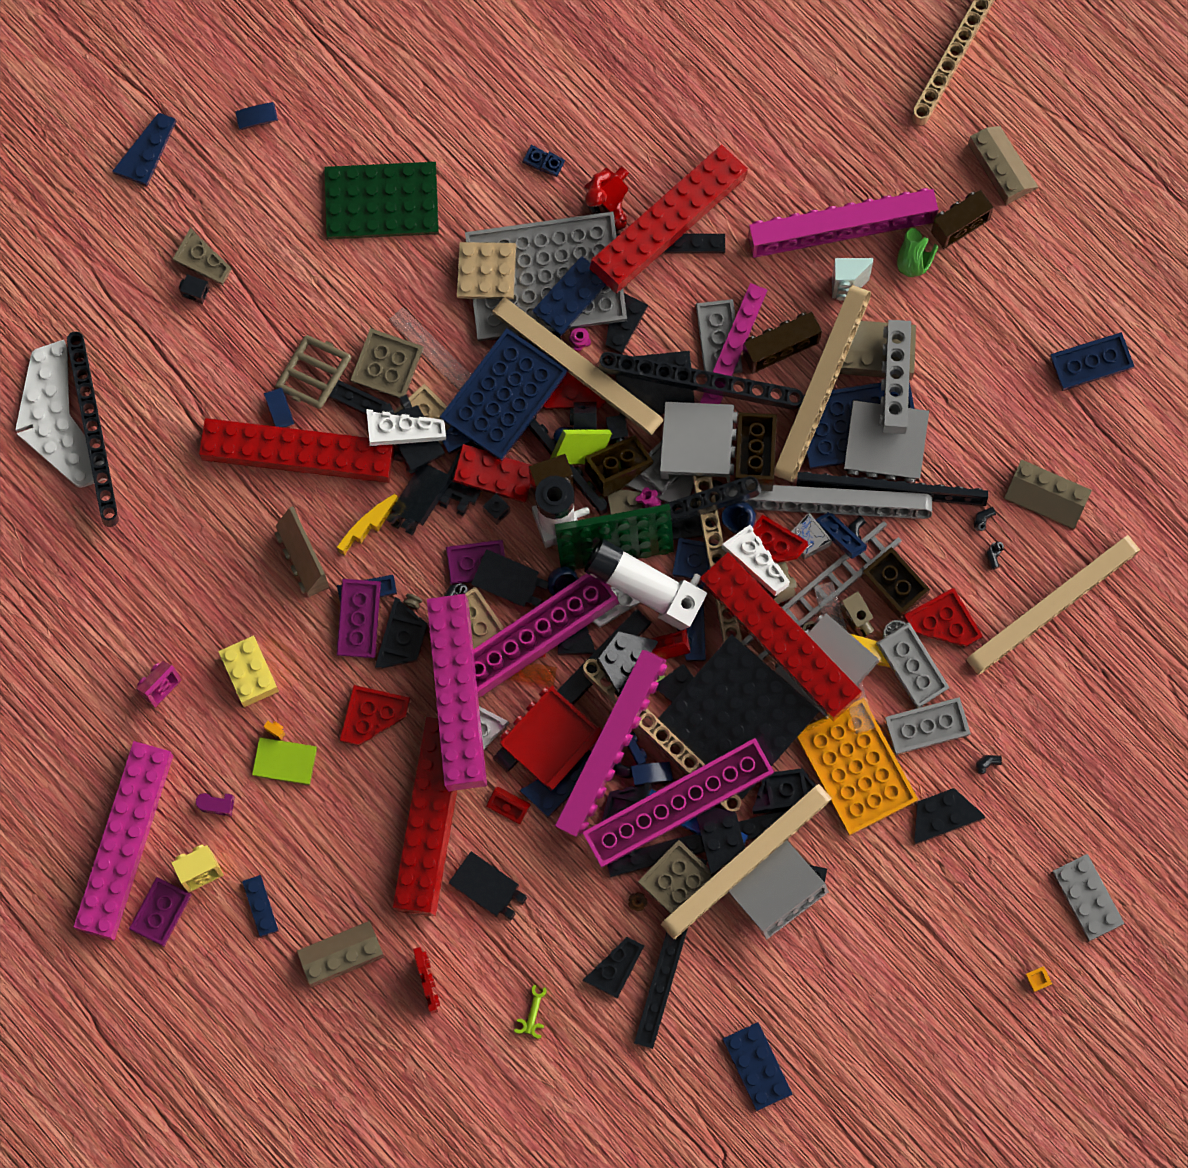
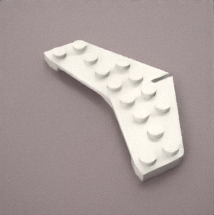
M61 340L37 348L31 353L15 430L18 432L33 427L19 432L17 435L75 486L82 488L94 484L85 435L69 414L68 349L65 340ZM97 461V462L95 463V465L100 466V465H102L104 462H103V461Z

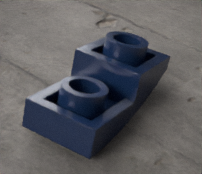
M274 102L235 111L238 126L241 130L278 121Z
M531 144L522 162L539 171L557 177L566 160L551 152L546 153Z
M282 387L264 393L274 425L276 427L293 425L294 421Z
M670 762L631 766L635 787L644 785L647 782L656 785L673 781Z

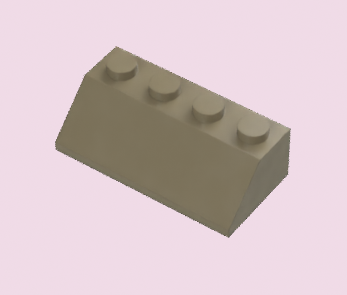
M1001 126L987 127L970 136L969 147L1005 205L1038 189V185Z
M1021 459L1004 499L1071 529H1075L1092 490Z
M370 921L297 951L311 987L384 958Z

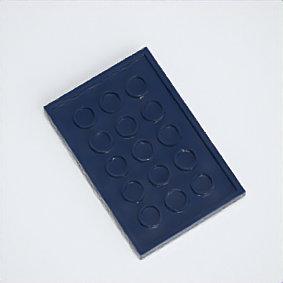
M506 328L441 414L440 419L502 461L567 375L568 369Z
M909 381L908 408L915 409ZM881 382L832 390L807 451L810 470L845 464L853 401L880 404L881 397H884V391L881 390ZM896 392L890 393L894 397L899 396Z

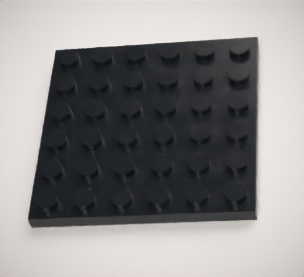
M731 634L661 714L658 720L705 765L756 738L769 764L772 766L820 711ZM756 784L737 795L743 799Z

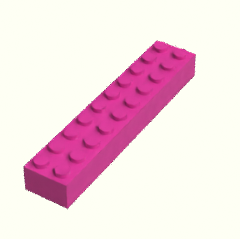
M923 188L914 193L903 192L899 196L894 197L887 195L878 200L867 199L858 204L851 202L842 207L830 206L822 211L811 210L807 214L800 215L799 213H794L786 218L774 217L766 222L762 220L755 221L749 225L748 240L752 257L756 258L930 224L934 222V217L938 213V206L934 189L928 190V188Z
M586 573L473 649L478 698L619 604L618 598L610 586Z
M465 594L427 599L444 784L448 791L487 786L469 601Z
M647 650L641 651L555 825L556 827L575 837L587 830L590 824L587 820L589 816H594L598 808L596 802L598 799L603 798L607 790L604 786L607 781L612 780L615 774L613 768L615 764L621 762L624 756L622 750L624 746H628L631 742L633 735L630 733L632 729H637L642 719L639 715L641 711H646L650 703L648 697L650 693H655L659 685L656 681L659 676L664 675L667 669V665H665L667 660Z
M756 738L589 828L583 832V835L601 868L773 775L774 771Z
M133 741L74 924V928L77 931L115 941L173 759L171 751Z

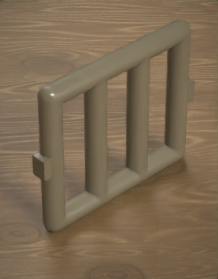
M305 335L275 384V388L282 387L283 392L292 396L293 400L299 403L303 401L317 409H321L351 360V355L335 348L328 341L324 343L309 335ZM308 344L342 360L338 367L335 368L303 352ZM299 360H302L332 374V377L328 384H325L295 370L294 367ZM289 376H293L323 390L319 399L316 400L284 384Z

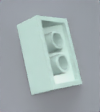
M835 258L832 273V298L845 300L848 290L852 285L862 288L870 279L873 258Z

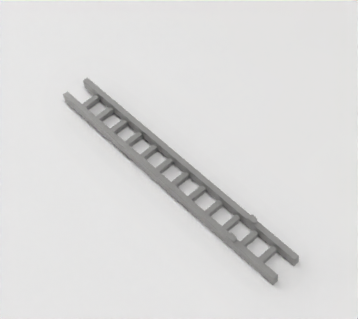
M883 521L862 539L865 544L871 540L881 551L877 556L870 560L864 552L859 554L866 564L856 572L846 561L850 557L845 553L782 608L800 627L804 626L805 623L862 576L863 570L890 547L893 549L897 547L902 540L898 537L885 548L875 537L887 526L885 521ZM841 565L852 575L844 584L832 573ZM826 577L838 587L829 596L818 586ZM812 589L824 600L815 608L804 598ZM798 601L809 611L800 621L789 610ZM748 635L742 640V643L746 646L754 638ZM765 650L758 657L764 660L769 654Z

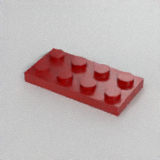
M463 444L452 481L525 503L531 485L529 466L531 465L507 457L500 461L487 451Z

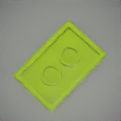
M563 430L551 458L566 454L569 464H585V456L606 448L612 433L610 430Z
M259 737L252 775L310 785L317 746Z

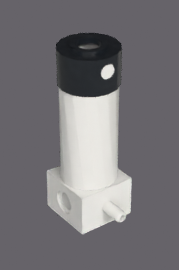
M549 476L538 484L535 492L536 505L532 507V513L545 548L557 544L554 524L576 521L577 518L590 514L588 507L574 511V490L570 482L565 478Z
M602 539L595 546L584 570L585 573L609 584L659 612V619L679 630L691 626L707 595V592L697 587L700 575L694 574L690 583L686 580L677 582L605 539Z

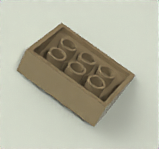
M860 322L839 374L885 378V373H882V361H886V355H882V350L887 338H883V329L888 323ZM911 325L909 380H912L914 375L916 325ZM898 339L892 340L896 344L901 343ZM892 357V360L900 361L898 357ZM896 374L891 375L894 379L900 378Z
M292 506L276 524L277 532H275L278 542H283L285 549L282 550L286 559L291 558L293 565L290 567L294 576L299 575L301 582L298 584L302 593L307 592L308 597H311L330 587L320 562Z

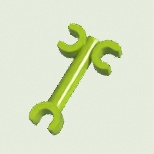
M533 985L532 994L534 997L527 1023L523 1019H517L518 1023L523 1024V1028L521 1030L514 1029V1032L516 1034H530L535 1039H541L542 1036L537 1035L535 1030L537 1028L544 1029V1025L540 1023L535 1024L541 998L546 995L547 990L544 987L543 992L537 994L535 992L536 985Z

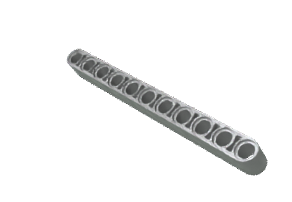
M773 485V491H761L757 497L742 501L752 506L753 510L806 513L829 512L843 515L927 519L932 516V496L925 493ZM731 490L729 496H735L738 490Z

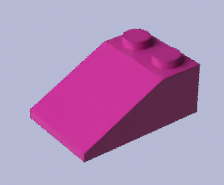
M162 661L160 664L157 663L152 667L151 674L147 678L143 677L138 682L136 690L156 708L182 679L171 664Z

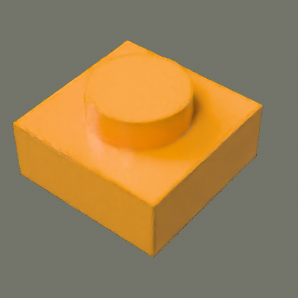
M267 720L263 726L265 731L280 741L285 736L282 730L284 727L275 721L271 723Z
M1044 966L1025 974L1033 993L1052 985Z

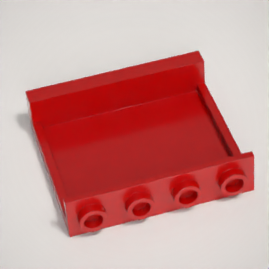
M553 685L550 688L546 686L538 694L541 698L537 702L532 701L528 705L526 715L524 717L519 715L513 722L515 727L511 731L507 729L500 736L502 741L499 743L550 791L557 786L592 747L602 732L600 727L597 728L557 692Z

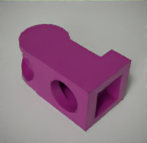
M202 793L196 798V805L204 813L232 817L235 797L232 794H225L223 799Z

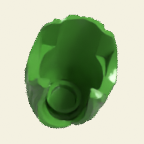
M910 228L906 232L897 258L899 272L907 277H918L924 274L929 269L938 250V245L934 244L932 252H925L924 249L929 239L923 238L922 234L915 228Z

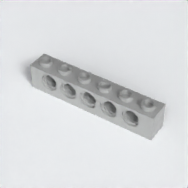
M888 320V325L884 326L883 338L887 339L886 344H883L882 355H886V361H882V373H885V379L881 381V390L884 391V397H881L880 408H884V414H880V426H883V433L906 434L908 423L911 321ZM898 339L901 343L896 344L892 340ZM892 357H898L900 361H894ZM896 374L900 378L894 379L891 375ZM896 392L899 396L894 397L890 393ZM896 410L898 414H891L889 411Z

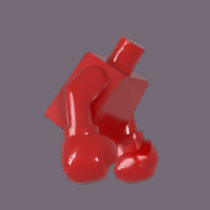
M622 166L615 173L608 168H604L601 172L594 174L592 180L584 186L587 190L585 196L586 204L591 207L601 205L609 212H613L616 231L625 228L627 224V216L622 210V202L625 194L628 192V187L623 180L628 176L629 172Z

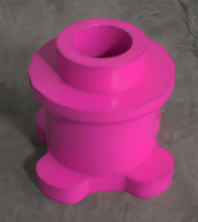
M578 327L571 332L569 341L573 343L575 351L579 352L583 347L591 345L589 333L586 329Z
M648 487L644 488L642 493L636 497V501L642 503L643 508L661 505V501L657 497L658 492L650 490Z

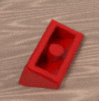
M686 629L652 638L658 641V644L651 653L663 659L690 653Z
M500 787L494 789L486 807L519 825L531 806L530 803Z

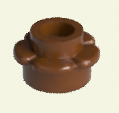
M637 892L629 896L628 905L630 909L640 912L647 906V898L644 897L643 893Z

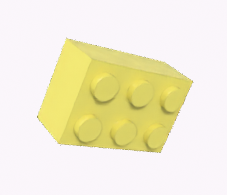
M254 636L218 651L243 707L279 692Z
M199 845L192 850V853L188 855L181 854L174 858V862H171L181 884L188 893L224 876L208 845Z

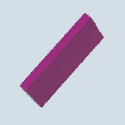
M342 579L337 656L375 658L381 581Z

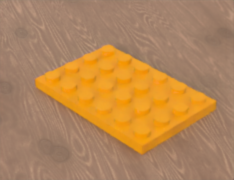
M864 698L854 702L834 722L830 717L828 719L824 717L808 725L797 737L824 790L832 798L831 803L849 836L918 801L914 790Z

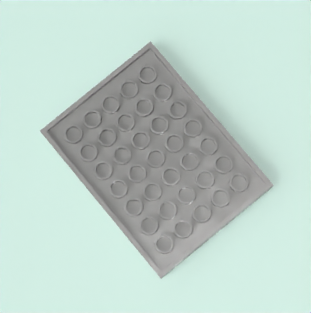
M613 212L465 232L466 242L516 243L514 299L508 300L550 332L554 330L533 314L532 310L581 256L591 263V260L617 237ZM606 286L568 329L627 321L623 289L616 294ZM473 299L478 341L499 339L506 328L520 336L492 313L502 299Z

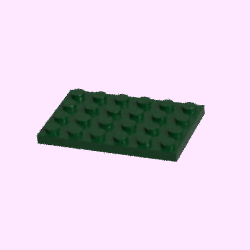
M436 162L325 167L327 239L439 234Z
M669 504L554 524L560 567H568L574 571L586 567L590 554L602 539L621 548L636 559L649 558L650 556L660 554L666 555L674 552Z

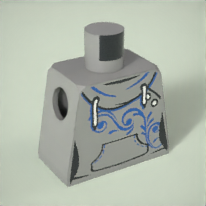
M810 513L791 531L808 541L809 546L801 554L803 559H807L831 546V538Z

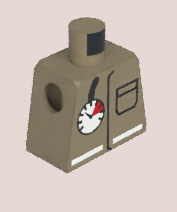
M859 591L836 604L853 630L859 627L864 637L874 631L869 623L873 616ZM857 613L861 615V620L857 618Z

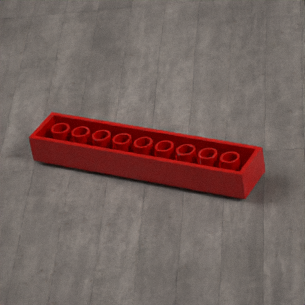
M721 144L591 260L590 270L617 294L746 178L748 168Z
M205 418L199 455L202 461L389 483L395 446L394 444L370 446L368 437Z
M729 552L700 577L702 585L833 722L862 696V691Z
M426 717L393 908L398 912L436 917L457 790L448 791L444 784L438 718Z

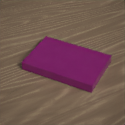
M503 540L446 547L450 584L472 583L486 549L505 557Z
M156 877L129 930L165 947L192 894Z

